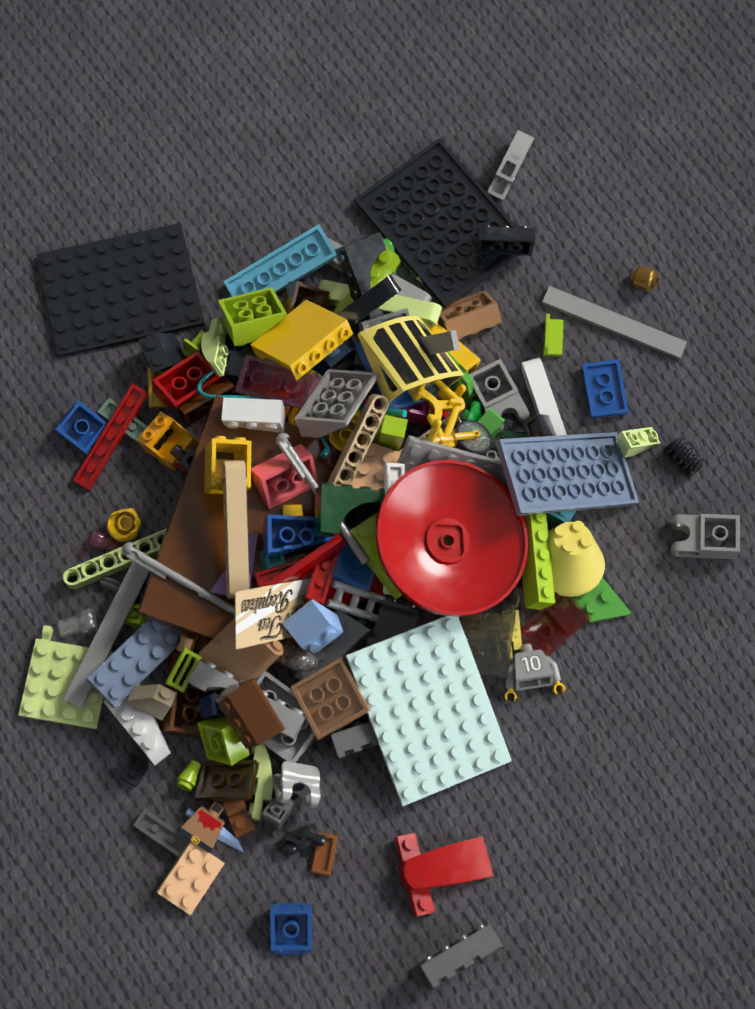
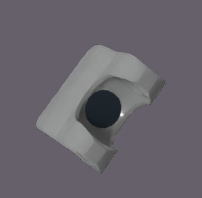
M283 762L281 766L282 775L275 774L272 779L276 801L286 804L292 793H296L302 798L304 806L315 808L320 800L319 769L310 765Z

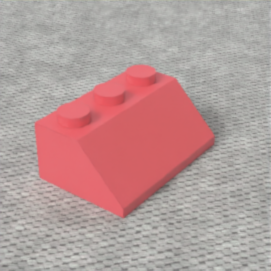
M301 444L293 447L319 485L312 454ZM284 453L251 468L254 484L269 510L311 489L304 478L301 480Z

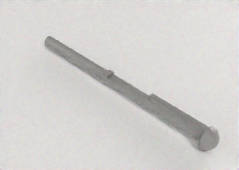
M280 433L276 437V444L280 447L301 480L304 478L315 494V489L319 487L287 440L290 436L286 433ZM342 521L340 532L362 565H364L369 560Z
M128 542L124 544L122 552L126 557L164 579L167 576L184 587L198 592L197 596L207 599L236 617V607L132 547L134 543Z

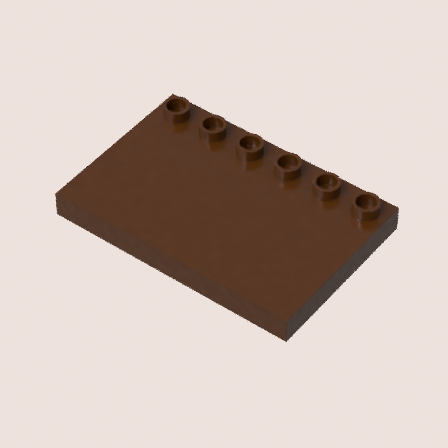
M218 395L214 397L156 557V561L209 592L225 571L226 562L223 494L204 493L205 447L216 436H224L230 440H234L236 437L246 438V441H251V468L283 453L276 444V437L280 432L241 427L235 429L227 428L222 422L223 397ZM285 422L284 433L290 436L287 440L291 446L295 447L301 444L312 454L319 482L318 486L328 482L342 451L336 449L330 443L329 438L325 437L331 453L327 459H323L321 453L325 446L320 437H302L298 426ZM216 452V459L234 460V453ZM355 452L349 454L350 462L355 459ZM343 470L340 473L341 479L346 478L347 470ZM251 473V488L246 492L248 537L253 531L258 532L250 589L258 588L254 573L264 570L259 551L263 550V520L268 514L282 515L283 505L302 504L303 516L315 517V494L310 489L269 510L254 484ZM316 549L284 555L285 562L288 563L304 558ZM152 571L136 614L137 616L197 636L209 642L235 618L234 615L207 599L197 596L198 592L184 587L167 576L164 579ZM214 594L220 599L236 607L235 599H228L227 596ZM293 637L277 640L282 644L283 654L272 665L281 668L289 665L296 644V640Z

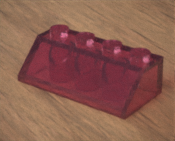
M246 355L235 392L261 399L282 400L283 404L302 408L322 377L318 373L309 370L298 380H295L291 370L273 361Z

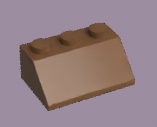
M485 290L459 299L446 309L441 306L442 309L438 319L440 325L445 330H456L458 340L469 334L474 335L480 330L493 328L497 324L502 323L497 302Z

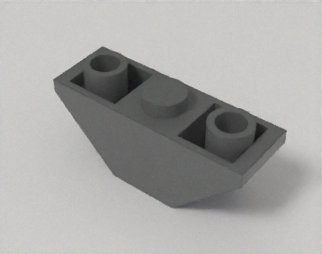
M292 793L286 804L277 802L276 796H274L261 815L262 820L280 829L300 796Z

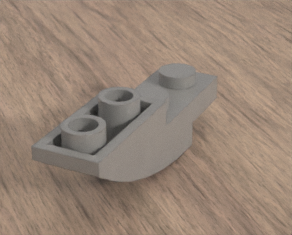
M519 130L517 131L487 191L490 196L504 201L534 140L533 137Z

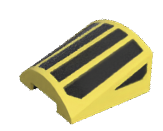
M418 316L396 318L358 333L372 371L379 373L377 383L382 395L387 398L388 403L409 389L441 379L449 387L464 376L447 352L430 354L420 337L433 334Z

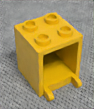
M216 436L211 439L205 447L204 493L223 494V461L244 460L246 492L251 488V441H246V438L236 437L234 440H230L224 436ZM216 452L234 453V460L216 459Z

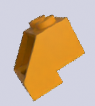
M163 412L156 416L137 439L144 451L158 459L161 464L172 471H175L177 467L173 464L176 458L169 453L176 444L180 447L182 446L183 450L188 448L194 449L197 445L196 439L187 430ZM167 430H174L173 434L168 437L160 450L157 451L154 445L158 444L159 439L164 437Z

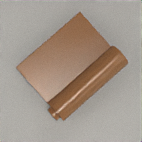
M235 617L197 655L202 657L201 662H211L216 665V670L221 673L225 670L233 674V679L239 682L240 679L246 681L255 678L256 680L283 654V647L276 640L236 649Z

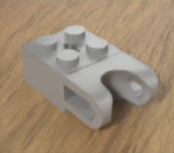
M501 359L469 374L474 383L475 399L481 404V410L484 414L492 408L500 416H503L505 413L515 414L521 422L530 418L529 411ZM489 384H491L492 386H495V388H493V389L490 388V387H489ZM504 424L501 426L497 435L503 431Z
M678 514L671 518L672 527L676 530L684 531L688 535L687 540L673 543L671 546V554L673 556L713 559L738 558L740 553V515Z

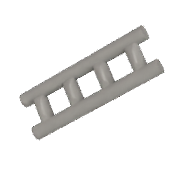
M337 580L332 581L331 587L335 588L336 592L333 600H326L325 605L327 607L373 622L377 621L378 615L373 613L375 603L379 602V599L385 600L387 597ZM344 591L353 594L349 605L341 603ZM360 597L368 599L365 611L357 608Z

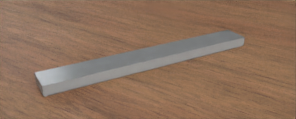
M549 286L542 301L543 305L680 360L687 341Z
M132 562L63 699L65 702L82 709L93 686L86 679L108 658L151 572L137 562Z

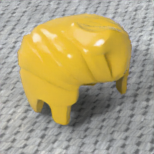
M132 508L113 512L107 524L109 535L120 542L133 540L141 528L140 518Z

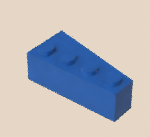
M268 514L263 520V559L316 549L333 537L314 536L315 517ZM340 532V534H338V535H340V537L342 538V540H344L345 538L343 537V535H342L341 532Z

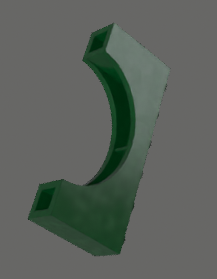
M330 482L322 483V485L315 489L314 536L334 537L340 534L342 521L353 508L360 506L379 508L385 496V488L371 490V487L368 486L353 488V485L344 484L340 487L334 486V483Z

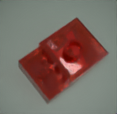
M557 595L555 597V604L540 610L520 630L536 650H542L545 656H550L592 618L572 597Z

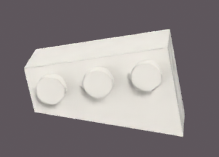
M223 398L222 422L227 428L235 429L241 427L284 433L286 410L282 400Z

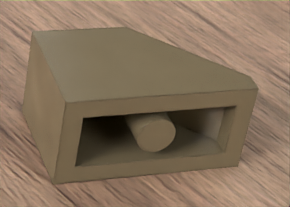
M160 684L134 686L126 703L163 720L172 706L176 692Z

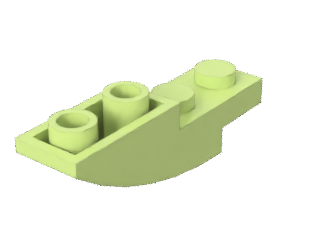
M215 318L211 320L209 331L202 334L201 347L204 357L216 374L222 377L224 376L229 350L225 345L228 332L220 319Z
M263 743L252 747L251 754H254V760L259 762V769L256 777L258 783H255L252 794L256 795L255 802L250 804L249 815H252V820L260 822L264 802L270 803L273 796L272 768L267 749Z

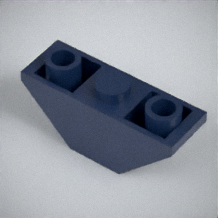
M210 694L199 698L201 718L225 717L215 700L219 694Z

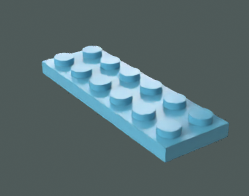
M318 224L223 282L232 297L270 287L277 294L287 288L288 282L298 281L335 259L336 252Z

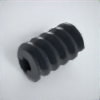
M683 436L674 439L663 451L669 450L668 457L675 455L673 462L680 460L678 467L685 466L683 472H690L689 478H691L703 467L705 459L698 460L697 458L700 453L692 454L694 447L687 449L686 447L689 442L687 441L682 444Z

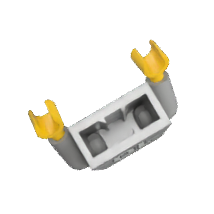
M531 644L522 645L520 647L521 653L515 654V660L510 662L505 673L506 688H508L505 700L507 701L509 693L514 694V701L516 700L515 687L516 691L553 685V694L557 695V686H560L562 693H564L565 686L559 681L561 677L557 663L549 656H545L542 650L533 651Z

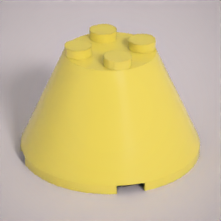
M575 521L565 522L548 531L554 592H557L560 596L573 597L593 590L599 584L604 574L605 561L589 529L584 526L583 522Z

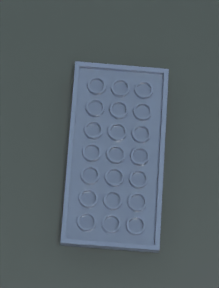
M618 433L497 440L495 444L516 515L633 506L638 504L639 500L626 459L616 443Z

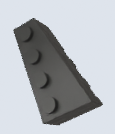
M363 721L351 724L352 728L344 730V727L330 735L337 759L379 745L370 722L363 724Z
M484 923L473 929L475 933L468 937L465 934L456 940L458 944L453 947L447 945L439 950L440 954L433 958L431 955L421 961L423 965L419 969L431 989L436 988L503 946L490 924L487 926Z

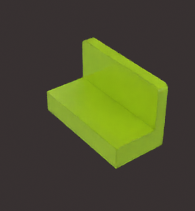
M546 314L544 320L543 356L562 357L563 320L550 319V314Z

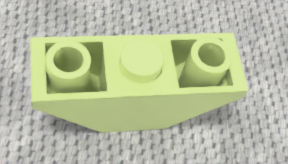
M652 427L622 431L616 439V443L624 458L635 456L660 444L658 435Z

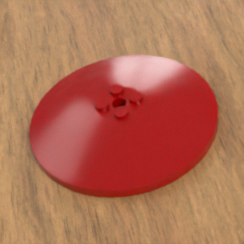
M437 460L421 464L406 472L390 487L378 510L375 540L381 565L396 589L409 601L426 611L451 617L478 614L501 602L510 594L521 578L528 554V534L523 515H516L510 491L504 484L478 466L457 460ZM443 537L450 538L451 546H446L443 543Z

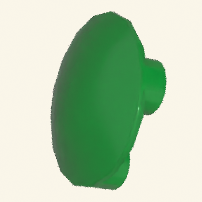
M473 401L470 410H465L463 414L464 421H478L481 418V404L479 402ZM465 424L460 433L469 432L474 425Z

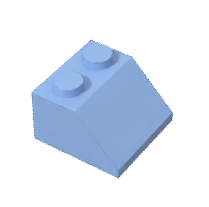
M313 599L283 622L285 628L301 648L313 655L343 633L338 615Z

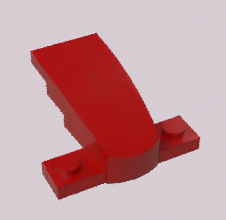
M415 833L394 838L400 859V880L404 889L408 892L414 917L435 912L430 889L444 888L493 877L483 837L447 845L420 854Z

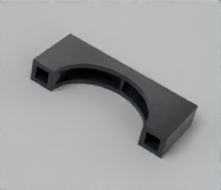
M380 232L335 249L337 261L341 265L343 277L348 284L350 296L354 301L371 289L370 275L373 263L386 250ZM377 308L375 311H373L371 314H369L367 317L361 320V322L379 316H383L385 314L379 308Z

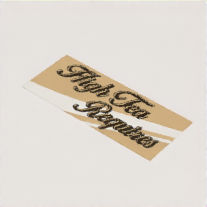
M311 578L236 592V649L293 637L285 628L283 622L305 605L303 595L307 592Z

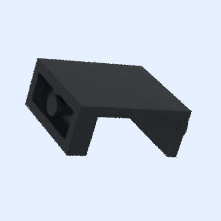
M391 598L379 599L378 603L381 607L373 631L376 634L373 637L368 636L366 645H373L416 628L420 614L418 609L415 608L416 606L411 603L398 604L396 600Z

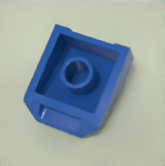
M78 400L70 407L53 431L88 455L107 422Z
M277 903L271 905V952L277 955H305L311 952L312 905L307 903Z

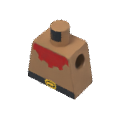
M214 801L209 810L201 806L178 832L210 853L225 823L219 817L225 807L217 801Z

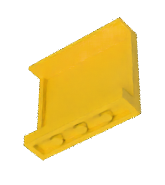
M305 300L291 311L286 318L250 345L257 359L262 361L267 357L291 370L295 380H298L352 336L353 332L347 319Z

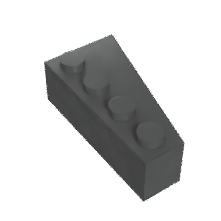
M337 610L335 614L338 615L343 633L317 652L314 657L307 658L295 677L303 680L341 657L345 659V655L360 650L367 641L368 636L373 637L376 633Z

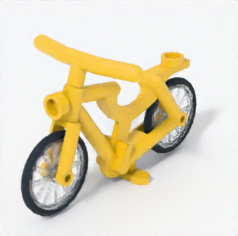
M421 357L411 359L423 378L433 376ZM430 360L438 374H442L440 367ZM406 366L407 377L404 373L399 375L406 385L418 381L408 366ZM443 379L407 390L414 401L423 398L434 408V415H427V420L432 428L425 440L453 448L459 444L465 451L478 455L486 454L491 449V434L485 426L477 421L465 420L460 422L455 429V433L452 434L458 413L465 408L464 400L461 398L466 390L464 384L459 385L453 392L443 383ZM428 391H434L442 400H437ZM442 410L451 411L444 433L440 427L442 424Z

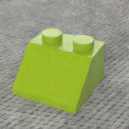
M226 717L197 723L207 759L232 766L250 755L249 750L245 749L244 745L240 742L239 737L230 726Z

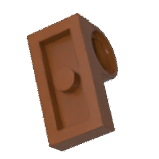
M244 800L222 801L236 838L255 831Z

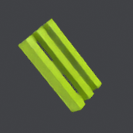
M183 648L165 684L184 693L188 680L202 657ZM188 654V657L181 671L179 672L175 682L173 683L172 680L181 662L183 661L185 655ZM192 657H194L195 661L191 669L189 670L182 686H179L178 684L182 676L184 675Z

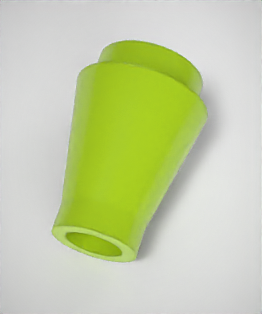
M191 760L177 778L178 782L176 785L188 792L195 788L201 764Z

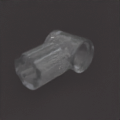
M94 609L83 610L77 613L76 616L57 621L62 638L81 632L90 633L99 629Z

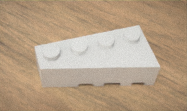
M130 693L115 708H112L106 700L103 701L154 765L170 754V750L155 717L126 703Z

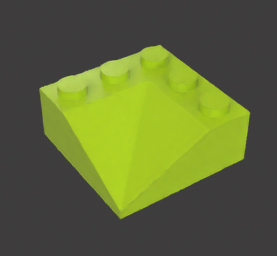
M272 287L218 300L221 320L234 346H244L247 343L254 342L287 317V313Z

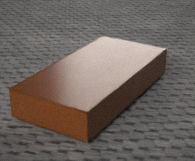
M318 832V835L323 834L326 836V841L322 847L317 846L316 843L311 873L331 876L338 836Z

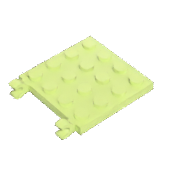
M44 625L42 639L35 640L19 716L97 730L104 698L94 688H92L82 709L63 700L89 648L51 641L53 629L51 626Z

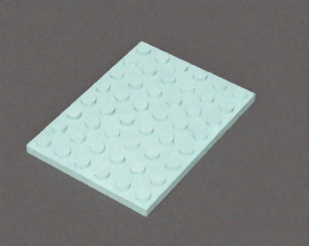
M441 617L345 655L357 686L371 709L367 715L402 806L512 761L458 617Z

